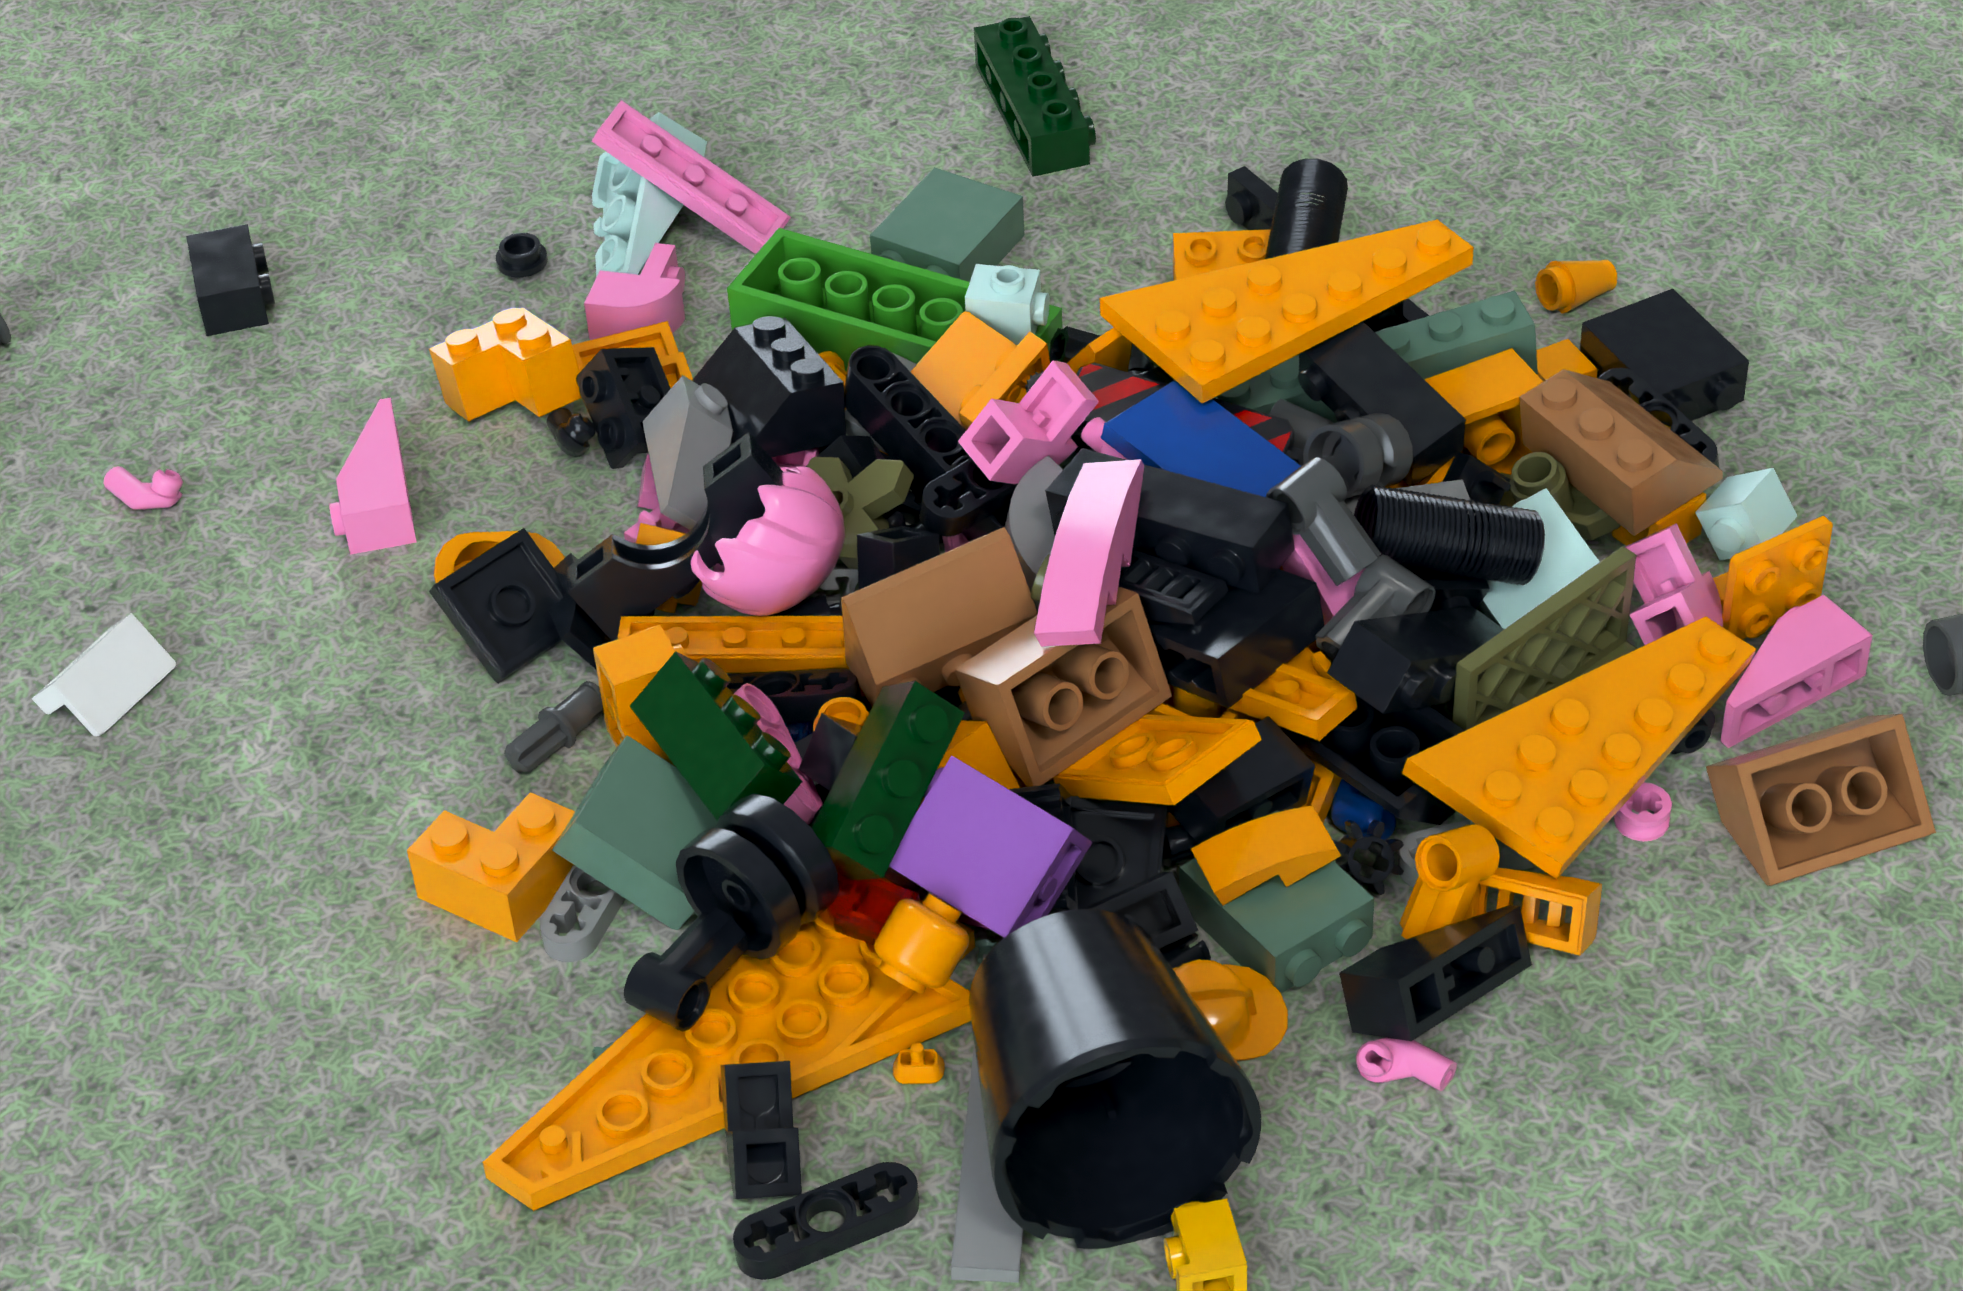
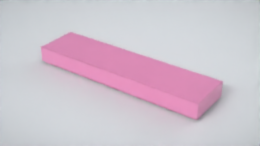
M622 100L601 125L591 141L755 254L778 228L784 229L791 218Z

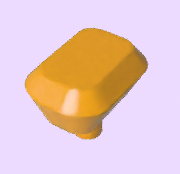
M914 1043L910 1049L900 1051L893 1063V1076L896 1081L902 1084L936 1083L941 1080L945 1071L943 1058L934 1049H924L921 1043Z

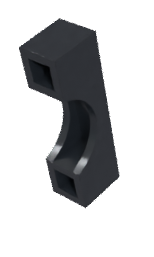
M748 432L703 466L704 490L708 501L702 517L688 533L671 542L657 545L636 544L612 534L568 567L567 593L613 641L618 637L621 616H653L655 609L672 596L675 599H679L688 594L698 584L700 579L691 569V559L695 551H699L703 562L709 569L717 563L724 565L715 547V543L722 538H736L748 520L764 515L765 507L760 499L757 488L760 485H783L782 473L784 472Z

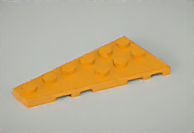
M1437 219L1099 298L1100 315L1203 404L1473 265L1474 247Z
M1705 616L1407 758L1402 774L1473 823L1486 828L1499 841L1557 880L1747 668L1755 654L1756 648Z

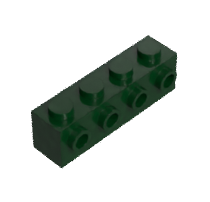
M1030 16L1007 18L998 23L974 27L976 68L1032 177L1090 165L1089 146L1096 143L1093 121L1089 115L1083 116L1076 89L1074 87L1068 88L1062 63L1060 60L1054 61L1051 57L1050 44L1046 34L1038 33Z

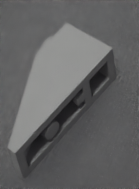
M682 375L642 423L660 512L691 530L702 517L708 501L704 490L703 466L730 446L733 429L725 397L713 386L706 383L700 386Z

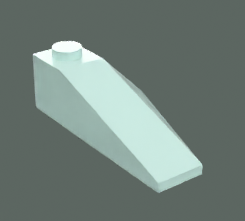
M660 112L650 118L652 122L704 157L706 140ZM607 152L600 155L592 192V205L597 208H603V218L599 217L594 223V234L598 237L604 236L605 241L601 244L595 255L596 277L600 270L638 275L655 243L660 242L683 207L682 203Z

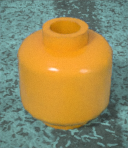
M928 893L923 904L913 899L900 900L894 907L874 943V950L878 957L882 959L878 969L920 994L924 992L927 986L931 988L944 986L950 979L970 943L967 931L956 923L962 912Z

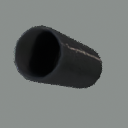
M1308 158L1295 161L1284 169L1280 178L1265 259L1339 242L1348 190L1347 178L1342 170L1330 162Z
M1372 484L1362 492L1354 511L1355 518L1381 555H1388L1406 568L1437 571L1445 574H1459L1461 576H1472L1478 579L1503 581L1523 586L1533 579L1542 561L1545 530L1544 523L1539 513L1535 510L1519 509L1500 504L1480 503L1478 501L1437 496L1423 492L1398 490Z

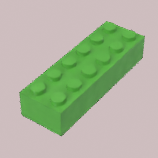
M778 228L727 287L732 330L735 327L750 325L754 320L761 317L775 316L786 318L818 354L826 351L837 353L844 361L845 370L847 371L851 354L858 348L867 345L885 348L918 364L961 313L965 312V295L970 282ZM1049 305L1047 324L1045 326L1038 325L1035 333L1037 337L1047 343L1048 352L1050 351V342L1057 329H1063L1062 308Z

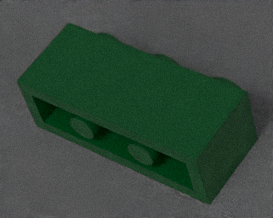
M675 651L632 702L630 708L717 821L739 799L753 793L771 797L784 804L803 782L787 763L791 757L788 749L776 738L760 729L756 724L761 719L759 713L747 701L734 695L729 690L727 685L731 682V679L721 667L708 658L703 657L700 662H697Z
M917 681L882 687L812 826L813 831L827 848L837 872L851 881L884 877L965 712Z

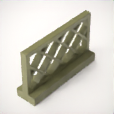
M1624 546L1620 547L1460 660L1456 666L1453 723L1466 731L1638 649L1626 641L1636 554ZM1485 671L1482 678L1478 682V675Z

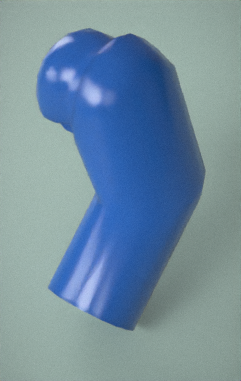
M1341 779L1331 804V818L1334 825L1341 831L1346 832L1345 821L1351 820L1358 824L1362 832L1366 833L1369 824L1375 819L1384 823V832L1381 839L1387 840L1390 838L1396 827L1395 816L1386 809H1383L1382 806L1372 799L1360 795L1359 790Z

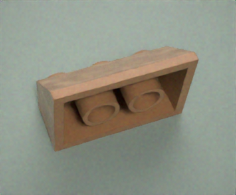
M1563 369L1519 397L1523 445L1531 452L1547 453L1560 462L1565 469L1568 482L1633 536L1639 534L1723 479V471L1610 381Z
M1005 527L841 597L845 661L850 671L857 677L859 686L871 707H873L884 686L917 681L932 692L946 686H960L955 668L1038 614L1034 601L1031 599V593L1011 537Z
M1118 586L1116 604L1106 605L1101 644L1041 647L1034 634L1036 615L954 669L972 720L987 721L1007 763L1027 787L1043 785L1172 697L1137 592Z
M1903 714L1866 716L1706 766L1721 822L1767 886L1936 833Z

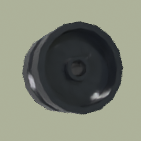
M754 793L739 799L719 817L714 828L701 832L680 851L676 860L679 884L688 903L697 915L700 916L702 912H711L714 907L731 915L740 929L747 933L748 949L743 955L760 960L773 957L796 937L801 925L814 921L835 901L840 891L836 867L827 848L813 829L792 809L771 797Z

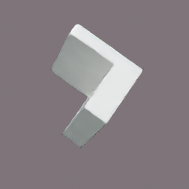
M130 613L105 631L31 699L48 715L65 704L93 736H100L175 668L176 662L138 619Z

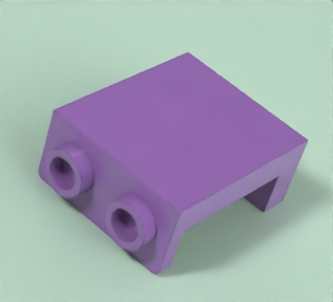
M951 755L945 767L936 770L925 792V799L915 813L889 867L1005 938L1021 926L1049 914L1093 842L1071 826Z

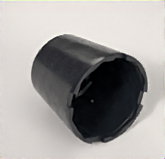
M1076 909L1057 912L1033 920L1016 929L1001 940L984 958L971 984L969 1006L992 1178L998 1198L1013 1221L1030 1234L1042 1240L1047 1233L1056 1236L1074 1238L1077 1248L1105 1249L1172 1232L1174 1228L1171 1215L1174 1208H1178L1188 1202L1199 1201L1205 1203L1221 1200L1228 1193L1224 1183L1241 1162L1250 1164L1256 1152L1261 1133L1259 1101L1250 1080L1150 935L1140 925L1125 916L1105 910Z

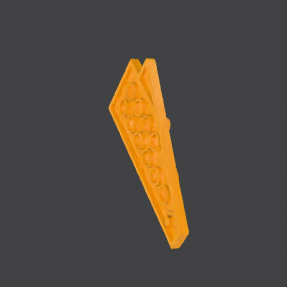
M838 873L840 891L835 901L814 921L802 924L796 937L775 956L763 960L742 954L710 988L708 1004L702 1016L689 1030H677L646 1013L482 1162L486 1179L535 1211L724 1129L720 1065L790 1061L793 1099L899 1053L904 1049H908L914 1043H922L970 1022V991L949 979L944 986L939 988L927 986L924 992L920 994L880 971L878 967L882 959L876 954L874 943L894 907L903 899H913L922 904L924 901L884 877L851 881ZM957 921L956 923L967 931L970 938L969 946L962 956V960L975 948L974 930Z

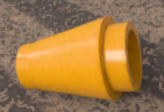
M1606 259L1600 261H1552L1537 274L1535 281L1536 294L1542 306L1547 310H1559L1561 313H1566L1607 291L1613 290L1617 285V272L1614 265Z

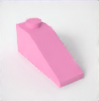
M391 397L380 399L336 478L339 502L329 503L335 536L346 535L350 555L417 543Z
M1825 595L1803 606H1795L1789 609L1783 616L1778 618L1728 697L1725 706L1721 742L1727 748H1730L1865 676L1873 635Z

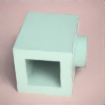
M975 265L965 295V311L970 312L1016 345L1022 341L1029 331L1035 335L1038 325L1045 326L1047 324L1050 298L1049 293L1041 292L1040 270L1018 268L1011 265Z
M1774 468L1727 477L1695 512L1719 560L1731 559L1737 553L1782 534L1797 517Z

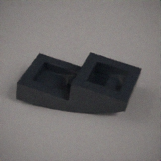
M570 553L554 567L565 596L549 612L560 639L596 669L593 648L612 640L567 593V569L578 560Z
M790 1061L720 1065L725 1134L734 1199L802 1194L798 1127L793 1126Z

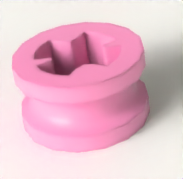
M1644 782L1615 814L1614 823L1616 828L1622 835L1637 841H1652L1662 837L1669 828V816L1672 808L1671 798L1663 788Z

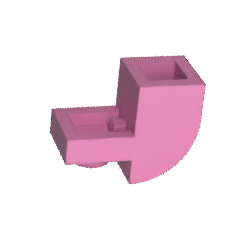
M655 243L640 275L599 271L584 302L590 340L668 321L672 333L682 325L685 320L682 297L685 286V271L683 267H678L675 245Z
M1053 360L1019 403L991 398L958 442L990 481L1018 484L1025 473L1046 456H1049L1060 465L1075 451L1078 446L1071 439V436L1099 401L1067 363Z
M1677 523L1625 546V548L1636 554L1633 582L1644 604L1629 615L1644 645L1705 616L1723 627L1722 605L1710 571L1701 574Z

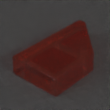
M838 873L840 891L835 901L827 908V912L836 932L874 945L876 938L896 904L903 899H913L920 902V897L917 892L880 879L851 881Z

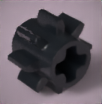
M1375 819L1369 824L1366 833L1361 831L1356 822L1351 820L1345 821L1347 835L1339 842L1333 840L1341 854L1335 863L1361 886L1363 882L1368 883L1375 893L1379 895L1384 894L1385 890L1382 881L1390 873L1403 875L1404 870L1394 864L1393 853L1404 846L1403 842L1398 839H1381L1384 832V823ZM1357 848L1362 850L1368 849V851L1376 855L1372 867L1361 865L1358 861L1353 860Z

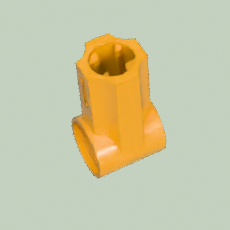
M1478 824L1465 825L1430 835L1421 841L1415 855L1416 870L1419 876L1399 922L1403 929L1401 934L1403 938L1409 939L1464 920L1479 882L1491 877L1499 864V846L1494 836L1486 828Z

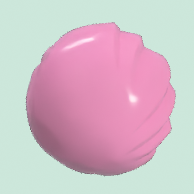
M795 466L797 469L785 468L787 472L782 473L783 485H760L757 488L760 499L765 507L764 515L748 520L736 538H722L715 543V547L724 565L717 563L713 566V570H711L703 562L699 551L694 552L691 559V569L702 582V587L706 594L738 612L747 615L768 616L794 607L820 587L838 561L843 548L845 526L837 499L826 482L813 469L805 466Z

